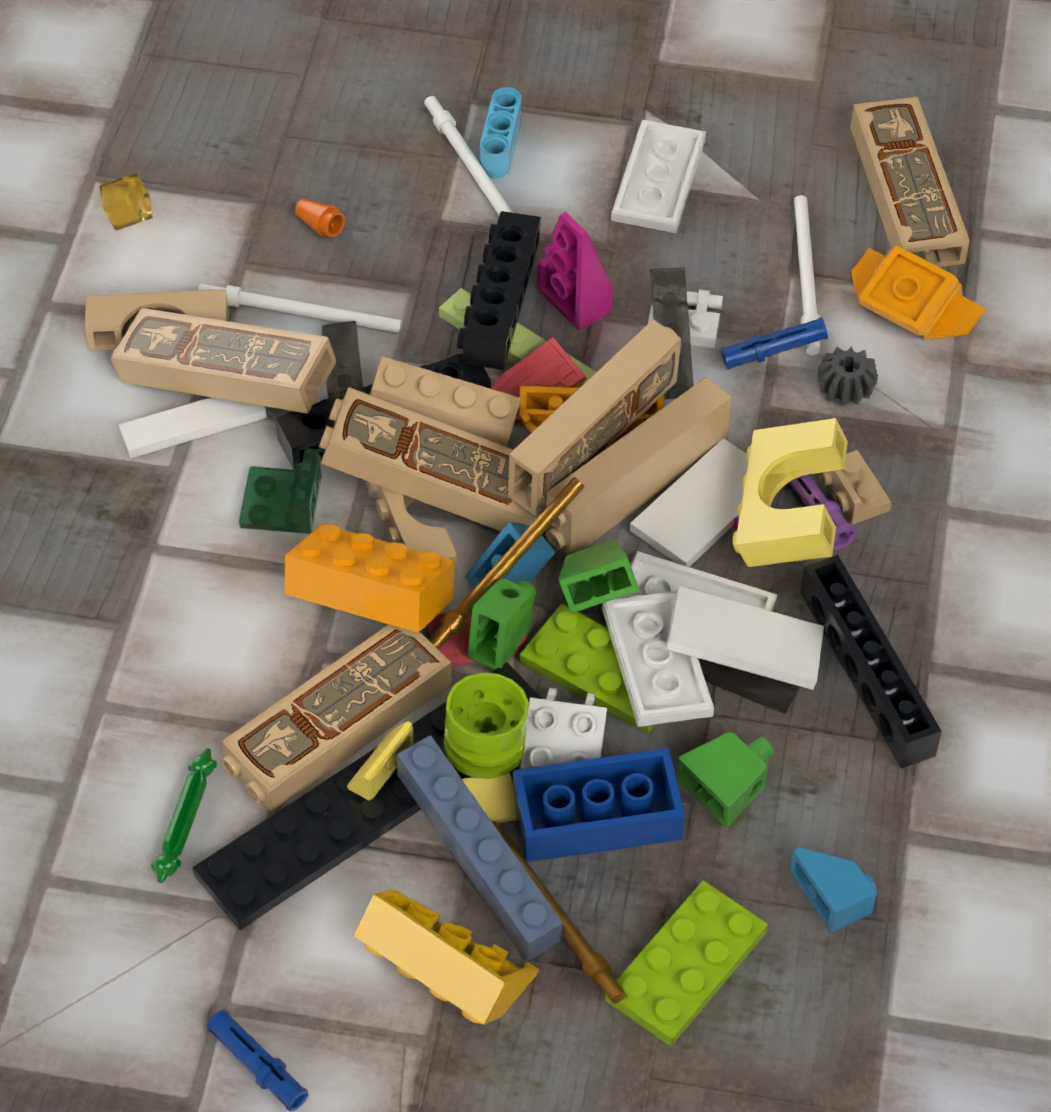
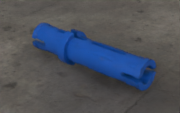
M820 317L816 320L761 337L757 334L750 336L748 341L721 348V353L725 366L729 370L756 360L758 363L765 361V357L823 339L826 340L828 339V333L824 320Z
M220 1010L211 1017L207 1024V1030L256 1076L255 1081L261 1089H269L290 1112L297 1110L308 1098V1090L303 1088L286 1071V1064L280 1058L274 1059L229 1015L227 1010Z

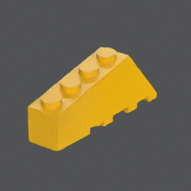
M389 889L373 895L355 931L354 937L365 943L364 946L370 953L379 957H385L397 965L396 968L402 975L411 979H417L429 987V992L434 997L442 1001H449L460 1008L462 1015L471 1022L485 1025L501 1018L539 971V968L528 962L525 963L523 968L506 959L509 952L495 944L491 948L472 941V931L461 925L437 922L439 913L395 889Z

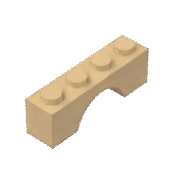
M226 289L86 296L85 331L89 351L115 349L141 308L229 321Z
M366 481L370 494L376 492L378 497L376 507L381 521L387 520L390 526L387 528L390 543H402L411 549L422 552H435L441 557L455 560L454 578H458L457 554L446 528L428 526L415 520L408 513L407 509L416 499Z

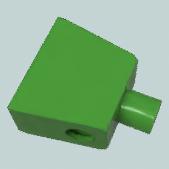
M617 540L592 545L589 548L565 557L559 582L571 613L639 591L628 557Z
M499 579L475 603L472 609L468 658L494 670L502 668L510 660L528 633L531 625L533 601L536 596V590L532 584L527 581H519L516 584L507 579Z
M727 732L678 758L676 779L727 828L765 788L768 775V767L765 761L774 755L771 744L762 736L746 745L735 733Z

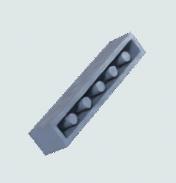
M430 735L398 753V777L526 962L561 942L562 921Z

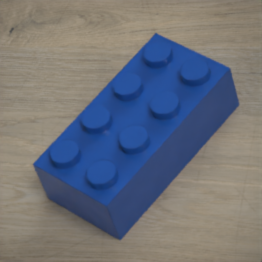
M669 748L513 770V792L525 860L527 862L677 841L683 838L685 814Z

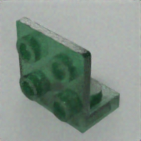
M305 448L303 462H297L295 470L250 467L239 517V527L304 534L312 533L322 479L320 449Z

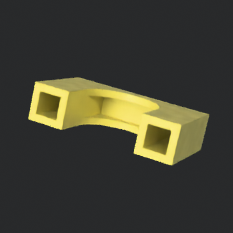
M836 418L753 430L751 446L747 448V473L742 477L743 498L737 508L739 518L738 529L733 533L734 549L736 553L741 554L748 567L832 557L836 526L824 504L792 509H775L771 507V504L778 491L795 478L808 474L844 469L848 441Z

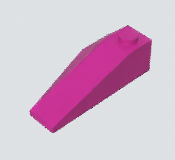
M564 212L559 216L551 234L553 238L552 243L547 245L544 250L546 257L540 260L537 266V290L580 331L612 312L613 288L589 234L567 212Z

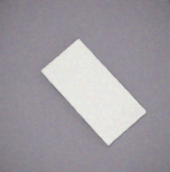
M642 120L611 212V221L677 233L704 147L706 132Z
M723 438L630 523V531L673 562L690 567L734 526L735 519L738 517V504L742 502L743 498L742 477L747 473V454Z
M636 551L631 563L639 591L619 597L625 598L671 591L677 592L678 587L682 586L773 612L777 602V594Z
M679 586L675 595L666 649L813 690L818 678L824 626Z
M676 591L617 598L602 603L604 618L638 727L713 717L714 706L698 658L666 649Z

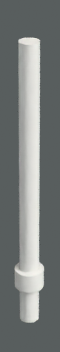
M435 96L426 98L424 104L433 116V124L439 133L445 134L497 214L500 215L501 211L512 212L455 127L456 121L450 112L442 108Z
M800 195L794 198L803 304V316L800 322L804 324L820 318V315L817 314L808 202L805 196ZM820 341L807 344V354L812 356L819 354Z
M200 283L198 291L226 289L227 303L231 307L238 308L240 305L398 334L401 333L402 320L245 292L242 290V287L227 285L226 288Z

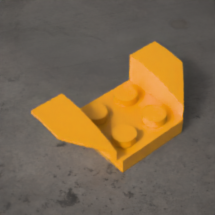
M897 245L891 248L886 256L868 248L851 270L859 305L918 336L924 335V339L968 335L986 311V308L962 296V285L955 275Z

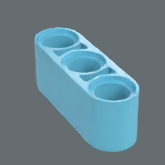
M510 87L500 88L493 93L480 141V164L490 178H501L508 174L521 126V94L516 89Z

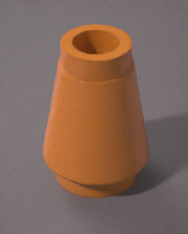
M303 198L295 207V215L323 238L336 237L343 230L345 216L337 206Z

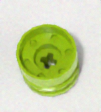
M478 673L466 676L454 684L447 695L444 751L449 762L459 772L473 778L492 779L504 776L518 766L524 756L529 701L524 690L512 679L494 673Z

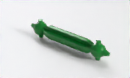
M209 748L195 756L192 762L188 764V770L192 771V773L186 778L162 844L163 853L158 855L155 862L151 864L152 869L157 872V882L163 883L168 876L173 875L178 867L181 866V861L177 857L183 852L207 785L206 777L217 767V762L211 758V749Z

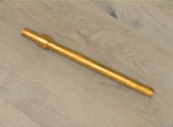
M573 477L459 606L454 611L450 609L441 619L442 625L428 639L438 650L454 633L458 635L467 625L465 620L472 614L475 603L499 579H503L584 489L585 486L577 478Z
M491 821L562 921V936L583 963L582 970L591 982L599 984L613 1004L621 1002L625 998L626 993L610 973L612 969L610 964L602 954L595 953L496 821Z

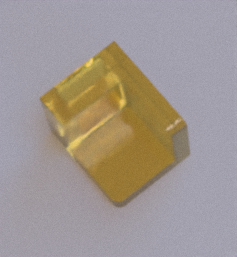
M137 173L100 185L102 207L114 230H120L153 218L150 195Z

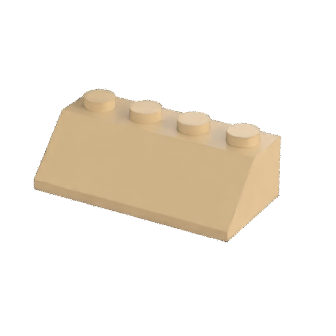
M381 356L370 395L504 447H507L521 399L520 397Z

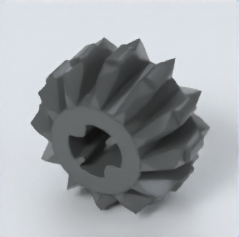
M852 345L847 351L836 347L833 354L826 353L820 367H818L817 373L821 393H828L830 401L840 399L843 406L849 400L859 405L862 398H870L878 380L875 359L867 358L865 350L858 353L854 352Z

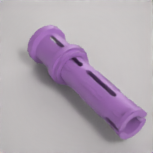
M809 474L788 482L806 507L825 505L836 526L833 550L843 549L854 541L858 534L855 525L845 520L841 514L839 504L828 500ZM800 481L805 485V487L808 489V491H809L811 494H808V493H807V491H806V490L804 489V487L801 485Z

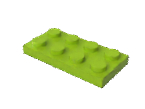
M561 603L521 652L520 663L585 700L587 693L596 694L594 705L606 707L607 712L648 734L654 725L637 726L608 628L579 612L571 613L570 608Z
M703 880L616 980L625 991V998L621 1002L613 1004L605 994V1001L672 1047L768 931V924Z

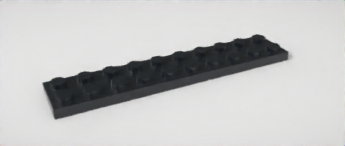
M508 662L502 668H497L491 672L516 682L524 690L528 701L530 697L542 699ZM447 701L412 724L414 744L431 735L445 756L444 733ZM376 748L192 867L196 879L239 930H242L421 810L398 777L397 768L370 801L347 788L348 783ZM453 766V768L456 770L461 779L471 777L462 772H459Z

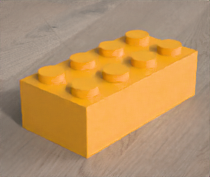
M321 524L285 554V595L419 633L453 601L455 560L441 557L435 552H422L411 549L402 543H390L375 539L370 534H357L346 531L334 524Z

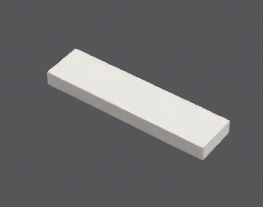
M210 397L118 424L128 455L130 458H134L267 418L264 406Z

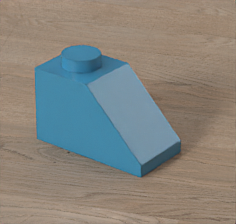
M512 522L505 526L465 575L474 588L529 526ZM541 535L503 579L516 584L519 581L529 582L533 580L556 552Z
M801 847L793 850L790 872L831 933L873 913L877 887L872 877L867 873L863 874L856 862Z

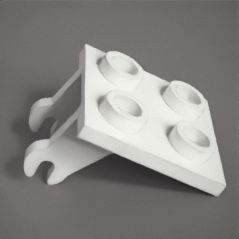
M549 688L546 699L530 697L525 750L520 769L601 758L607 708L594 706L596 694L587 693L584 705L555 701L557 688Z

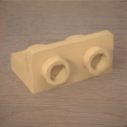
M858 450L846 454L843 470L816 473L820 484L823 487L827 486L833 496V501L839 504L841 513L845 514L850 523L856 524L890 511L892 502Z

